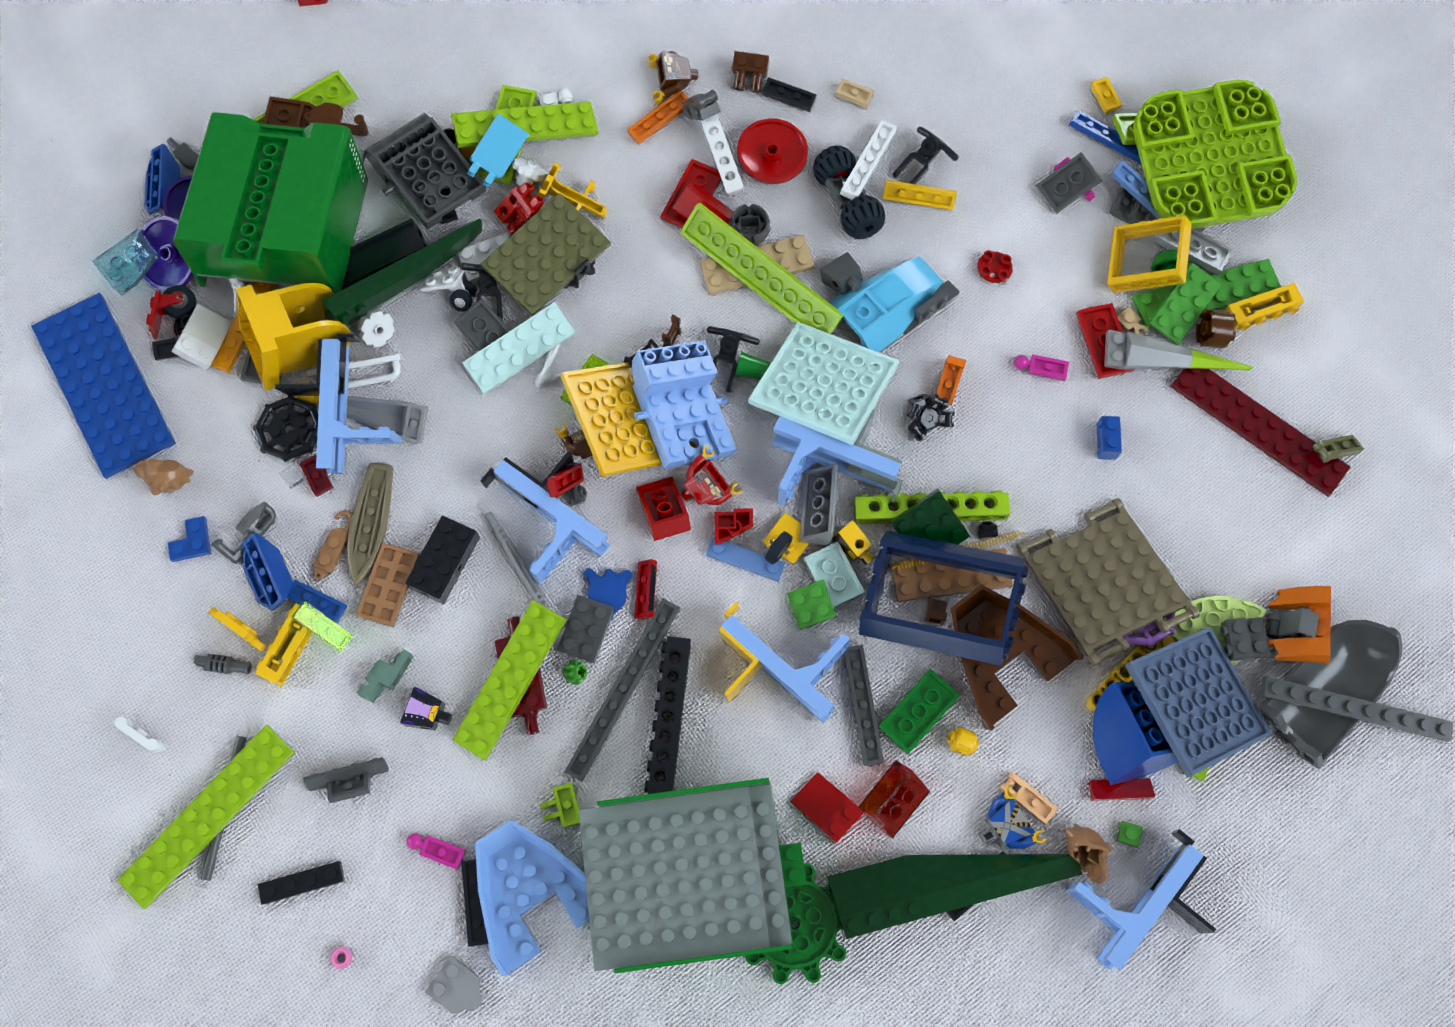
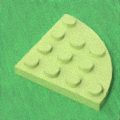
M1210 596L1191 601V603L1198 609L1200 616L1195 619L1190 618L1174 626L1175 632L1172 638H1174V641H1179L1211 627L1224 649L1225 640L1220 633V626L1223 621L1245 617L1246 619L1263 618L1267 610L1250 601L1230 598V596ZM1181 609L1175 612V617L1186 612V610Z

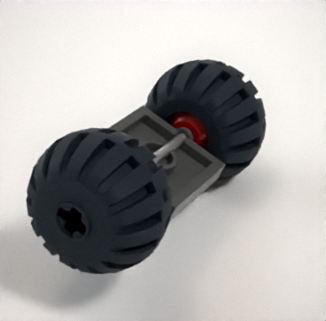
M841 145L827 147L815 158L813 165L814 176L821 185L829 190L838 209H843L841 212V224L844 231L855 239L872 237L881 230L885 223L884 207L876 198L867 195L864 189L860 196L853 198V200L840 195L842 187L857 163L856 158L848 148Z

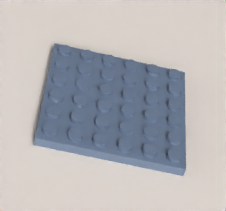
M1211 627L1125 664L1187 778L1272 735Z

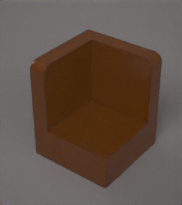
M930 594L924 621L943 625L947 618V602L934 599V595Z

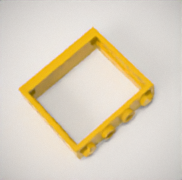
M1186 215L1114 227L1107 285L1114 293L1186 283L1192 226ZM1180 231L1175 269L1121 276L1126 239Z

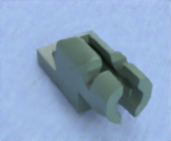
M403 649L394 658L393 666L379 659L365 677L369 685L361 684L356 693L374 703L377 697L384 691V686L393 691L414 656Z

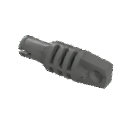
M209 653L207 656L195 655L193 661L196 666L203 667L204 671L230 674L238 672L249 674L252 668L250 661H239L231 656Z

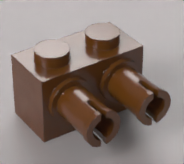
M734 51L732 71L735 74L733 89L738 90L739 86L740 91H744L745 77L747 75L753 76L750 91L755 93L756 89L757 93H761L763 78H767L769 55Z

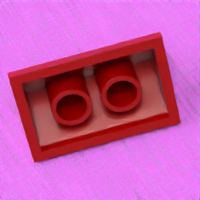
M692 181L687 185L672 210L688 220L695 206L701 203L727 224L734 213L733 210Z

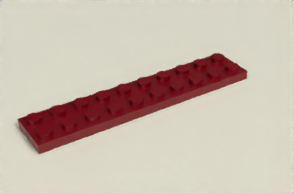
M1184 368L1170 386L1327 497L1333 493L1351 467L1339 458L1324 463L1320 458L1319 452L1316 453L1312 448L1316 442L1210 369Z

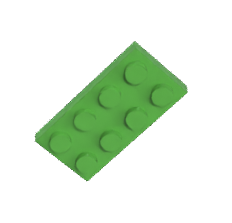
M1190 263L1187 267L1186 283L1174 285L1148 322V325L1175 345H1179L1221 284L1197 265Z

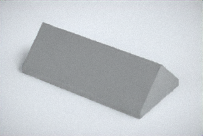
M836 463L805 471L800 542L828 546L831 542L834 529L838 464Z

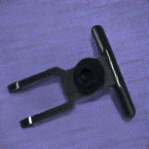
M921 126L917 128V132L926 137L921 143V148L917 152L910 153L893 172V176L895 178L898 177L913 159H916L924 167L909 182L911 184H916L929 170L928 165L941 150L953 161H957L959 158L946 143Z
M461 263V270L476 271L479 274L477 284L480 291L476 295V302L481 299V296H496L498 317L503 321L501 293L497 290V282L480 264Z
M709 326L707 327L708 333L724 336L720 341L719 355L713 358L715 367L718 360L733 364L726 392H730L737 369L735 359L740 340L753 345H759L760 340L740 332Z

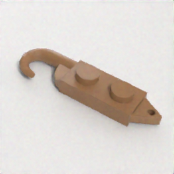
M343 510L336 514L335 520L345 515L349 518V522L345 529L335 528L329 532L312 565L315 567V580L317 582L328 574L333 573L347 546L353 515L350 511Z

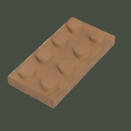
M382 543L355 616L394 628L408 591L405 582L420 554Z

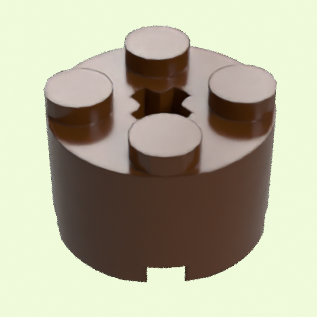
M1208 309L1202 311L1199 318H1202L1201 323L1196 325V341L1201 343L1200 346L1225 348L1230 341L1235 340L1234 313Z

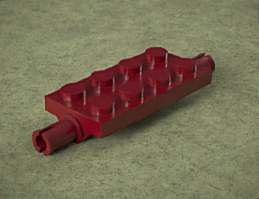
M518 616L512 617V620L511 618L507 619L510 636L495 640L498 659L520 622V617ZM540 668L511 717L522 716L525 718L527 735L540 732L536 715H538L539 711L547 709Z

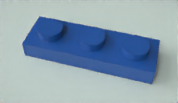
M294 580L287 599L336 623L339 622L347 608L346 604L297 580Z

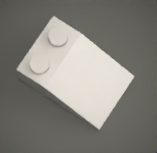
M197 304L171 352L207 370L214 360L232 322Z

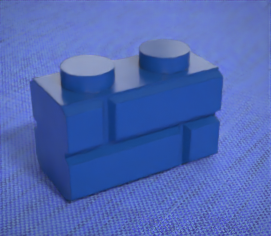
M1101 416L1096 423L1097 449H1099L1097 451L1098 459L1114 460L1122 453L1120 417Z

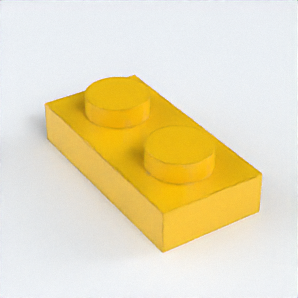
M1108 77L1091 82L1090 87L1104 114L1121 109L1122 103Z

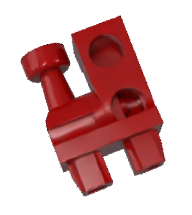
M523 183L520 187H513L511 192L494 210V213L502 223H510L507 229L512 235L540 211L544 204V200L540 196L534 195L532 197L530 195L534 191L531 183Z

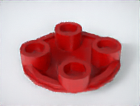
M987 250L979 258L977 263L980 276L991 283L1005 282L1013 272L1012 258L1008 254Z

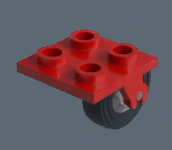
M174 285L168 287L162 294H160V291H156L155 297H151L150 308L152 310L151 314H147L146 325L149 326V332H151L153 339L157 340L162 316L169 315L173 318H182L193 313L196 307V298L189 288L182 285Z

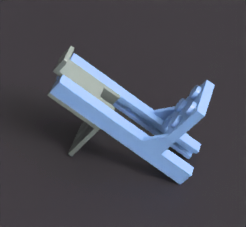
M872 410L854 445L779 416L773 428V432L777 434L773 440V446L791 452L794 456L779 485L778 504L785 506L787 500L791 501L794 494L793 488L795 484H799L802 477L801 473L817 463L823 466L836 463L840 473L890 493L894 489L891 501L895 502L903 480L898 479L902 460L863 445L872 427L875 410Z

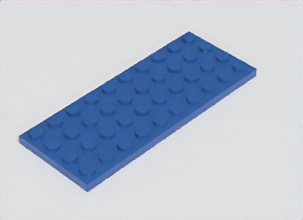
M100 292L31 326L104 478L108 479L139 461H143L176 444Z

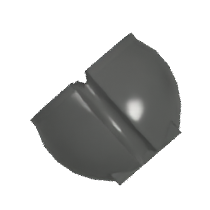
M744 204L734 211L731 216L730 226L740 234L741 227L758 226V233L741 234L757 246L769 235L770 219L766 211L759 205L752 204L748 207Z

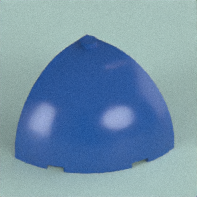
M1113 682L1107 687L1099 698L1094 712L1093 740L1099 762L1110 785L1138 779L1178 763L1137 686L1130 682Z

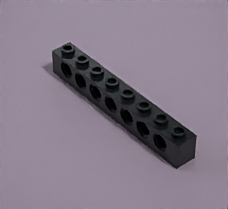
M667 636V642L662 644V653L665 654L664 661H660L659 673L663 674L662 681L658 680L657 692L660 693V698L655 701L654 712H658L657 720H653L652 732H655V738L650 741L649 752H653L652 760H648L647 772H650L649 781H645L644 793L654 794L674 791L691 649V639ZM674 654H677L681 657L680 661L677 663H673L669 660L670 657ZM670 674H676L678 680L676 682H669L667 677ZM668 693H673L676 696L673 702L665 700V696ZM671 713L674 717L672 721L665 722L662 720L663 715ZM662 733H669L671 739L668 742H662L660 736ZM664 752L668 754L669 758L666 762L662 763L657 760V757L660 753ZM664 773L666 780L662 783L656 782V774Z

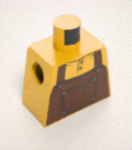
M853 520L832 537L834 542H839L842 550L851 560L859 557L866 565L874 558L867 550L872 545Z

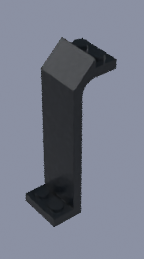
M409 219L350 247V257L341 291L426 247L427 244L423 234L415 222Z

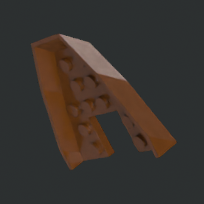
M981 584L950 608L954 630L1000 641L1010 599ZM1017 604L1016 609L1020 610L1019 619L1016 622L1014 632L1011 631L1010 637H1014L1012 649H1010L1008 659L1004 658L1002 666L961 657L986 730H993L995 728L993 725L1018 706L994 673L1022 651H1024L1046 682H1049L1075 660H1082L1084 658L1070 639L1019 604Z

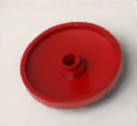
M770 118L754 122L743 131L738 140L737 158L741 168L749 177L761 183L780 184L790 181L803 170L807 161L808 144L805 136L795 125L785 120Z

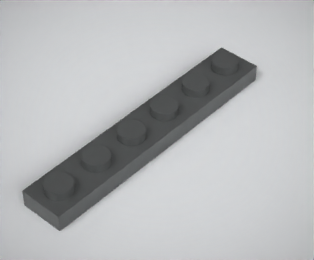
M863 645L850 646L844 652L863 765L865 767L884 764Z

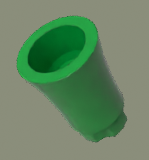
M741 351L735 376L761 380L771 363Z

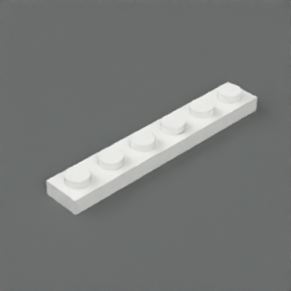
M881 120L842 187L840 195L851 200L860 196L895 135L897 127Z

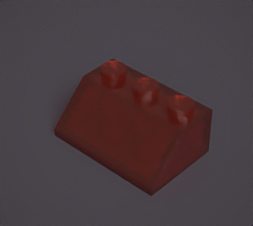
M895 760L858 807L870 821L893 839L930 791L912 769Z

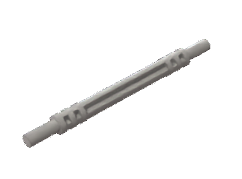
M491 511L487 512L485 517L493 529L492 533L531 599L549 609L548 602L504 528L498 524Z

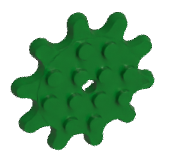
M809 863L804 864L807 885L786 888L790 918L797 917L800 921V926L795 930L792 929L794 949L745 956L747 963L750 965H757L762 960L771 961L774 966L773 979L777 984L787 982L790 972L794 969L802 970L809 982L816 983L821 978L819 962L822 958L830 957L835 961H842L846 957L845 948L839 945L836 940V935L841 930L829 884L825 887L815 884V869Z

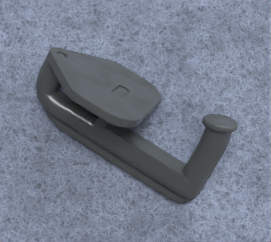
M265 501L241 519L236 526V530L243 535L249 531L252 532L250 535L258 533L264 538L274 526L276 519L275 510ZM265 512L268 516L256 528L255 525L259 522L263 513ZM217 539L211 544L232 563L240 564L243 562L244 549L242 544L235 552L222 543V539Z

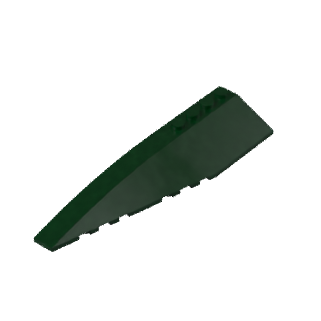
M1070 854L905 855L827 876L843 938L849 939L1082 875L1080 864Z

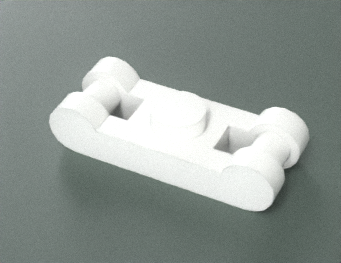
M123 716L116 718L115 726L146 749L155 753H162L165 750L164 742L149 738V732L141 727L135 728L133 720Z

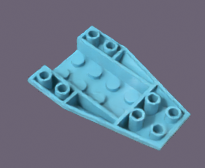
M919 256L863 280L862 287L858 291L850 289L843 294H839L829 303L844 315L842 319L861 338L860 346L881 352L904 333L914 320L916 309L933 296L942 285L943 280Z

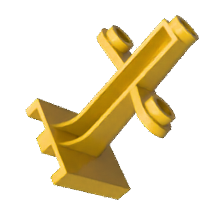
M554 162L537 195L544 199L546 193L554 197L560 193L572 205L576 206L578 211L582 209L603 219L608 211L605 208L606 206L586 197L588 192L592 194L597 184L590 180L583 194L561 184L555 178L561 165Z

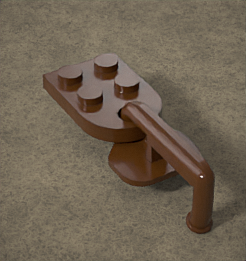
M270 96L263 124L305 128L314 122L344 125L351 130L352 135H368V128L363 115L355 116L354 122L358 125L341 123L343 110L341 106L333 103H322L315 107L313 104L305 101Z

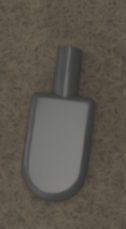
M172 137L168 138L167 143L174 149L172 155L187 169H195L198 154L186 143L179 145Z

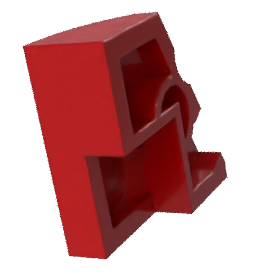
M753 508L734 509V512H714L715 545H719L753 528Z

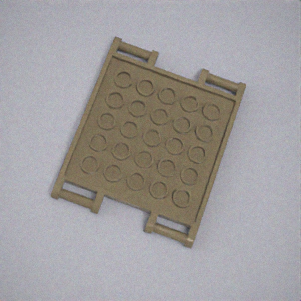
M1119 498L1112 500V503L1093 512L1088 511L1084 513V518L1089 527L1068 537L1058 540L1053 529H1049L1045 534L1026 543L1021 542L1017 544L1019 553L1023 558H1026L1028 567L1094 667L1099 665L1101 661L1121 651L1126 652L1130 650L1129 643L1123 637L1155 622L1159 629L1166 633L1170 631V628L1190 618L1195 619L1200 616L1198 609L1189 601L1123 507V503ZM1113 510L1117 511V514L1098 523L1095 520ZM1048 540L1051 543L1050 545L1040 550H1037L1031 554L1028 552L1029 549L1038 546ZM1181 609L1186 610V612L1166 621L1163 619ZM1114 641L1117 643V645L1098 654L1093 652Z

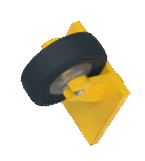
M787 513L783 514L762 542L770 548L765 556V560L772 565L781 557L794 565L810 544L800 542L801 523Z

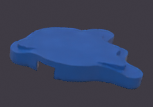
M593 569L585 570L584 577L589 583L588 598L614 607L613 618L617 611L625 605L627 598L626 587L633 578L632 572L625 570L618 574L611 569H606L604 576L600 577Z

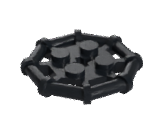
M288 396L279 401L264 405L265 408L256 425L253 426V431L256 432L261 447L260 451L263 454L267 453L283 459L284 462H289L290 459L314 451L313 448L318 436L319 415L315 403H309L294 396ZM288 405L287 410H280L278 413L274 411ZM294 405L306 410L303 413L295 411ZM272 414L274 417L269 426H264L268 417ZM310 415L314 425H308L307 417ZM289 425H292V428L294 429L292 431L289 430L288 433H286L285 428ZM264 432H269L272 440L268 443ZM309 432H312L308 442L306 443L305 440ZM275 445H279L284 447L285 449L284 451H280L273 447ZM294 445H303V447L291 451Z

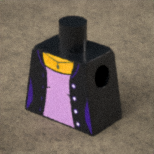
M414 687L400 723L406 727L435 731L439 723L449 725L453 714L444 711L445 703Z

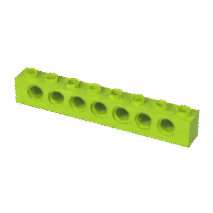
M1001 490L992 491L991 493L974 491L972 494H964L962 491L954 492L953 494L941 492L946 501L954 505L955 509L952 510L960 521L1007 520L1010 516L1009 494L1002 493ZM899 493L895 502L891 501L892 496H888V494H878L871 497L867 494L858 495L853 502L854 522L856 525L891 524L890 520L907 510V505H914L928 495L926 493H916L915 495ZM984 502L991 503L993 508H987ZM965 503H971L974 508H967ZM874 505L879 510L873 512L869 509V506ZM895 505L898 510L891 511L888 506Z

